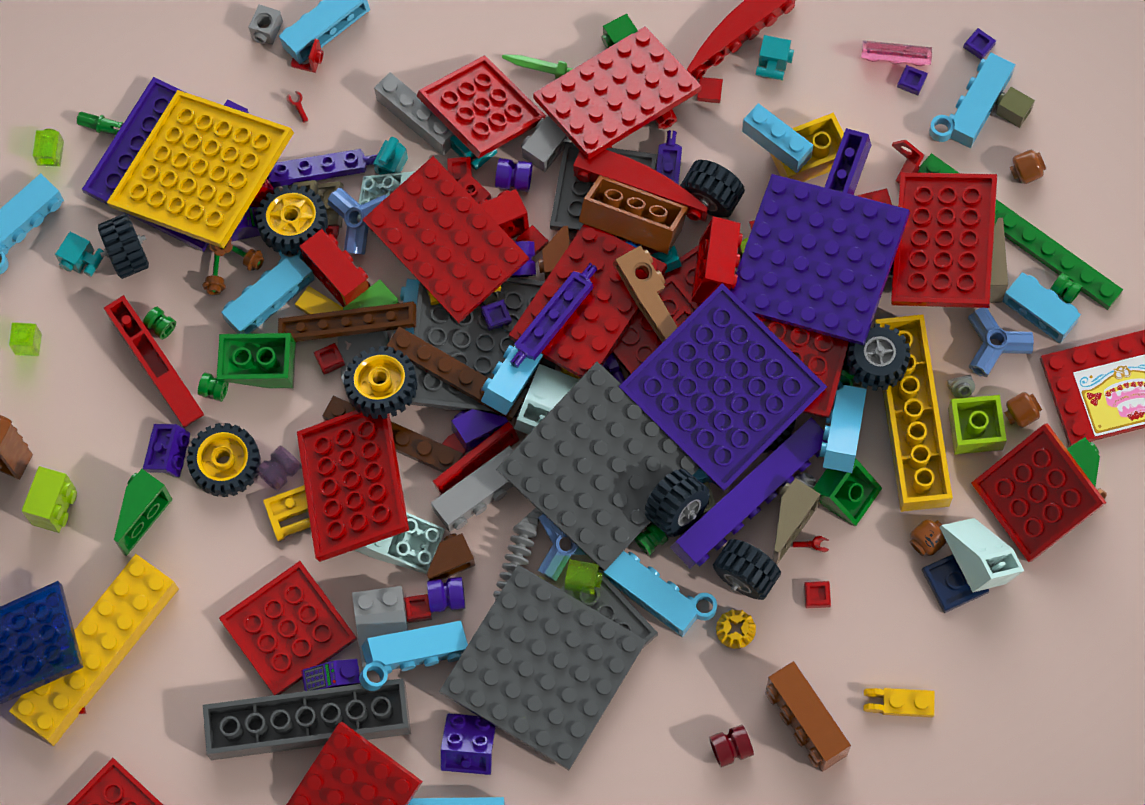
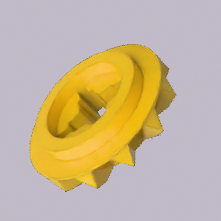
M731 609L723 613L717 621V637L722 644L729 648L740 649L746 647L754 639L756 624L751 615H748L743 610ZM730 622L735 625L743 622L740 628L742 635L738 634V632L728 635L732 629Z

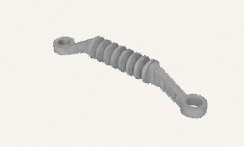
M537 508L513 528V531L519 534V536L513 535L510 538L516 545H508L507 547L513 554L505 555V559L511 563L502 564V568L508 572H501L499 574L500 578L505 580V582L499 581L496 584L501 589L504 588L517 565H528L529 563L523 556H530L532 553L525 547L534 546V542L528 539V537L535 538L537 536L536 529L540 521L538 517L542 515ZM494 591L493 596L495 597V600L497 599L501 591Z

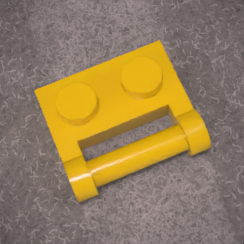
M305 485L263 500L278 542L284 540V537L311 527L309 518L282 528L279 524L281 521L308 512Z

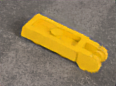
M878 688L864 689V696L883 698V705L864 704L863 711L883 713V715L934 717L935 691L884 688V690Z

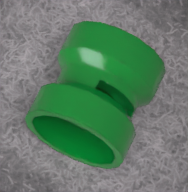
M1063 272L1050 290L1061 296L1066 304H1071L1083 286L1078 282H1072L1070 277Z
M158 306L152 308L143 320V324L149 330L153 329L155 335L161 340L167 338L177 324L172 317L165 316L164 311Z
M205 372L198 385V395L203 397L210 395L214 400L222 402L227 394L229 383L217 381V378H214L212 374Z
M651 522L647 526V530L643 533L640 532L634 540L640 549L650 556L655 552L657 545L665 544L668 538L660 528Z

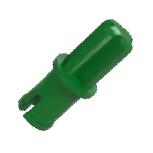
M79 112L77 116L78 125L95 129L97 133L102 131L116 135L119 130L114 129V127L121 128L123 122L107 119L104 115L96 116Z

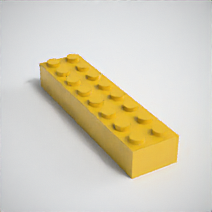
M924 314L876 319L875 324L880 323V327L884 328L885 324L890 325L889 329L892 331L895 328L898 329V335H904L906 337L905 344L909 343L910 360L901 381L898 380L896 386L891 387L889 384L888 389L883 390L900 511L949 507L953 497Z
M135 554L9 712L52 746H55L78 717L80 710L84 706L86 707L179 590L176 583Z

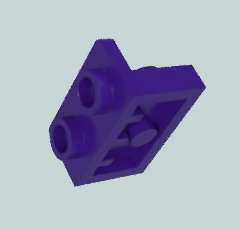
M154 424L143 470L148 473H168L173 477H180L189 444L190 432L177 424Z

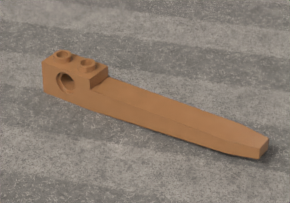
M640 245L617 258L613 265L636 305L663 343L678 327L658 295L665 288V279L659 270L656 271L651 264L653 259L648 250H643ZM638 269L644 270L647 278L644 280L638 279L635 271Z

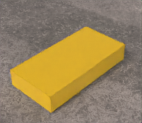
M310 286L306 288L295 303V306L306 314L343 310L342 306Z

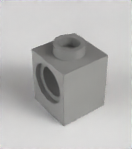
M259 4L248 27L251 38L261 44L269 43L273 45L283 23L281 12ZM263 25H269L267 28H261Z

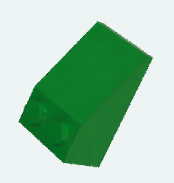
M291 333L219 334L217 381L263 388H293L296 343Z
M142 468L128 480L114 536V541L126 556L173 500L165 485Z

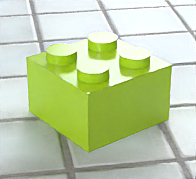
M1000 395L951 399L948 413L954 455L1004 449L1007 439Z
M39 466L23 505L22 513L31 525L60 533L61 528L68 521L69 514L67 512L70 504H74L76 500V487L67 474Z

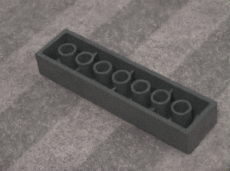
M403 678L387 680L376 691L366 690L361 684L203 705L206 752L211 760L324 746L340 722L348 725L366 740L411 734L407 692Z

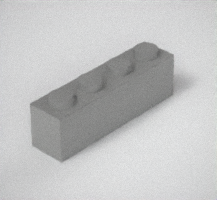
M391 72L374 87L376 100L444 156L451 149L450 138L454 134L421 102L415 92Z
M549 116L546 119L542 118L535 128L536 131L532 136H527L521 145L523 158L532 162L533 165L544 172L564 150L565 142L571 141Z
M510 446L431 502L432 510L449 532L453 529L459 530L468 522L467 519L474 514L477 516L483 513L489 503L493 500L499 501L507 494L506 491L513 487L496 470L513 451Z

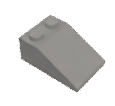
M402 586L352 593L363 669L366 666L361 646L367 638L408 631Z

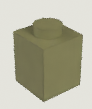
M1010 87L1007 93L1002 92L997 99L996 105H998L996 115L1020 128L1032 111L1035 100Z

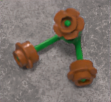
M231 238L224 249L209 244L210 250L214 251L213 274L205 278V282L202 284L204 290L210 295H219L226 289L224 279L218 276L220 256L233 251L244 257L243 265L247 267L248 271H254L255 269H260L264 263L261 251L250 249L246 253L232 245Z

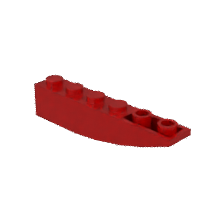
M744 0L712 31L696 53L687 71L695 79H700L707 69L719 65L730 52L735 53L745 41L754 39L764 27L772 26L783 13L788 14L795 7L796 0Z
M604 150L589 160L579 151L573 165L574 176L580 181L595 183L599 175L686 206L688 207L686 216L689 219L706 222L708 208L680 185L649 166L609 150Z
M123 295L105 306L104 310L108 318L182 426L185 428L204 415L203 411L125 296Z

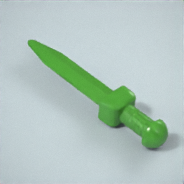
M502 55L503 59L517 66L554 74L555 79L573 69L567 67V63L560 60L556 64L523 55Z

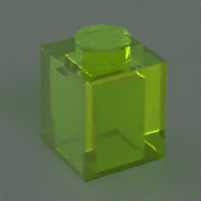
M54 129L36 130L33 158L37 165L61 167L64 140L59 131Z
M12 323L9 346L15 355L39 356L42 333L36 324Z
M569 559L565 589L594 595L596 587H601L603 573H599V564Z

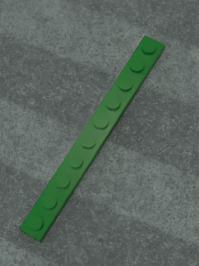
M932 153L922 163L918 173H959ZM996 199L995 224L998 218H1003L1004 236L1059 276L1063 272L1067 274L1072 282H1078L1083 286L1081 291L1105 309L1108 310L1123 291L1121 287Z

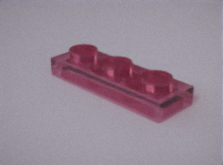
M863 40L861 58H866V60L872 62L886 60L893 64L907 62L915 66L931 65L932 47Z

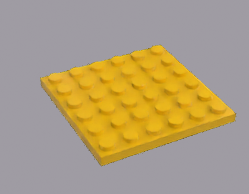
M177 90L107 201V204L110 208L224 249L294 132L290 127Z

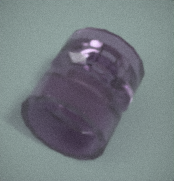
M281 445L270 454V461L264 460L256 469L258 475L277 492L288 482L287 476L293 477L302 468L299 461Z

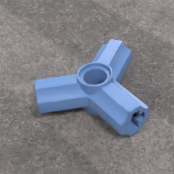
M338 188L331 193L327 204L344 219L347 225L344 250L348 253L365 255L369 227L362 219L387 198V195H382L360 205L342 188ZM360 213L361 220L358 223L357 216Z
M979 308L968 316V320L983 342L969 365L973 373L988 377L1002 353L1032 354L1034 344L1032 332L1004 331L998 326L988 308ZM997 339L1001 342V345H994L990 340Z
M542 514L538 519L549 536L552 546L537 571L557 581L571 555L586 554L572 541L568 551L562 550L559 542L563 537L567 536Z

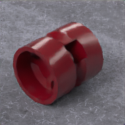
M742 724L729 729L728 734L720 732L709 736L713 753L721 768L734 763L735 758L743 760L754 755L751 741Z

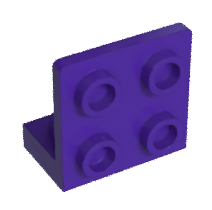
M447 714L441 745V771L491 775L492 749L496 727L479 716Z

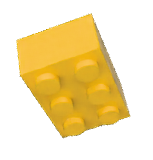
M834 112L792 128L813 144L812 157L798 173L770 153L780 176L805 182L830 172L844 132Z

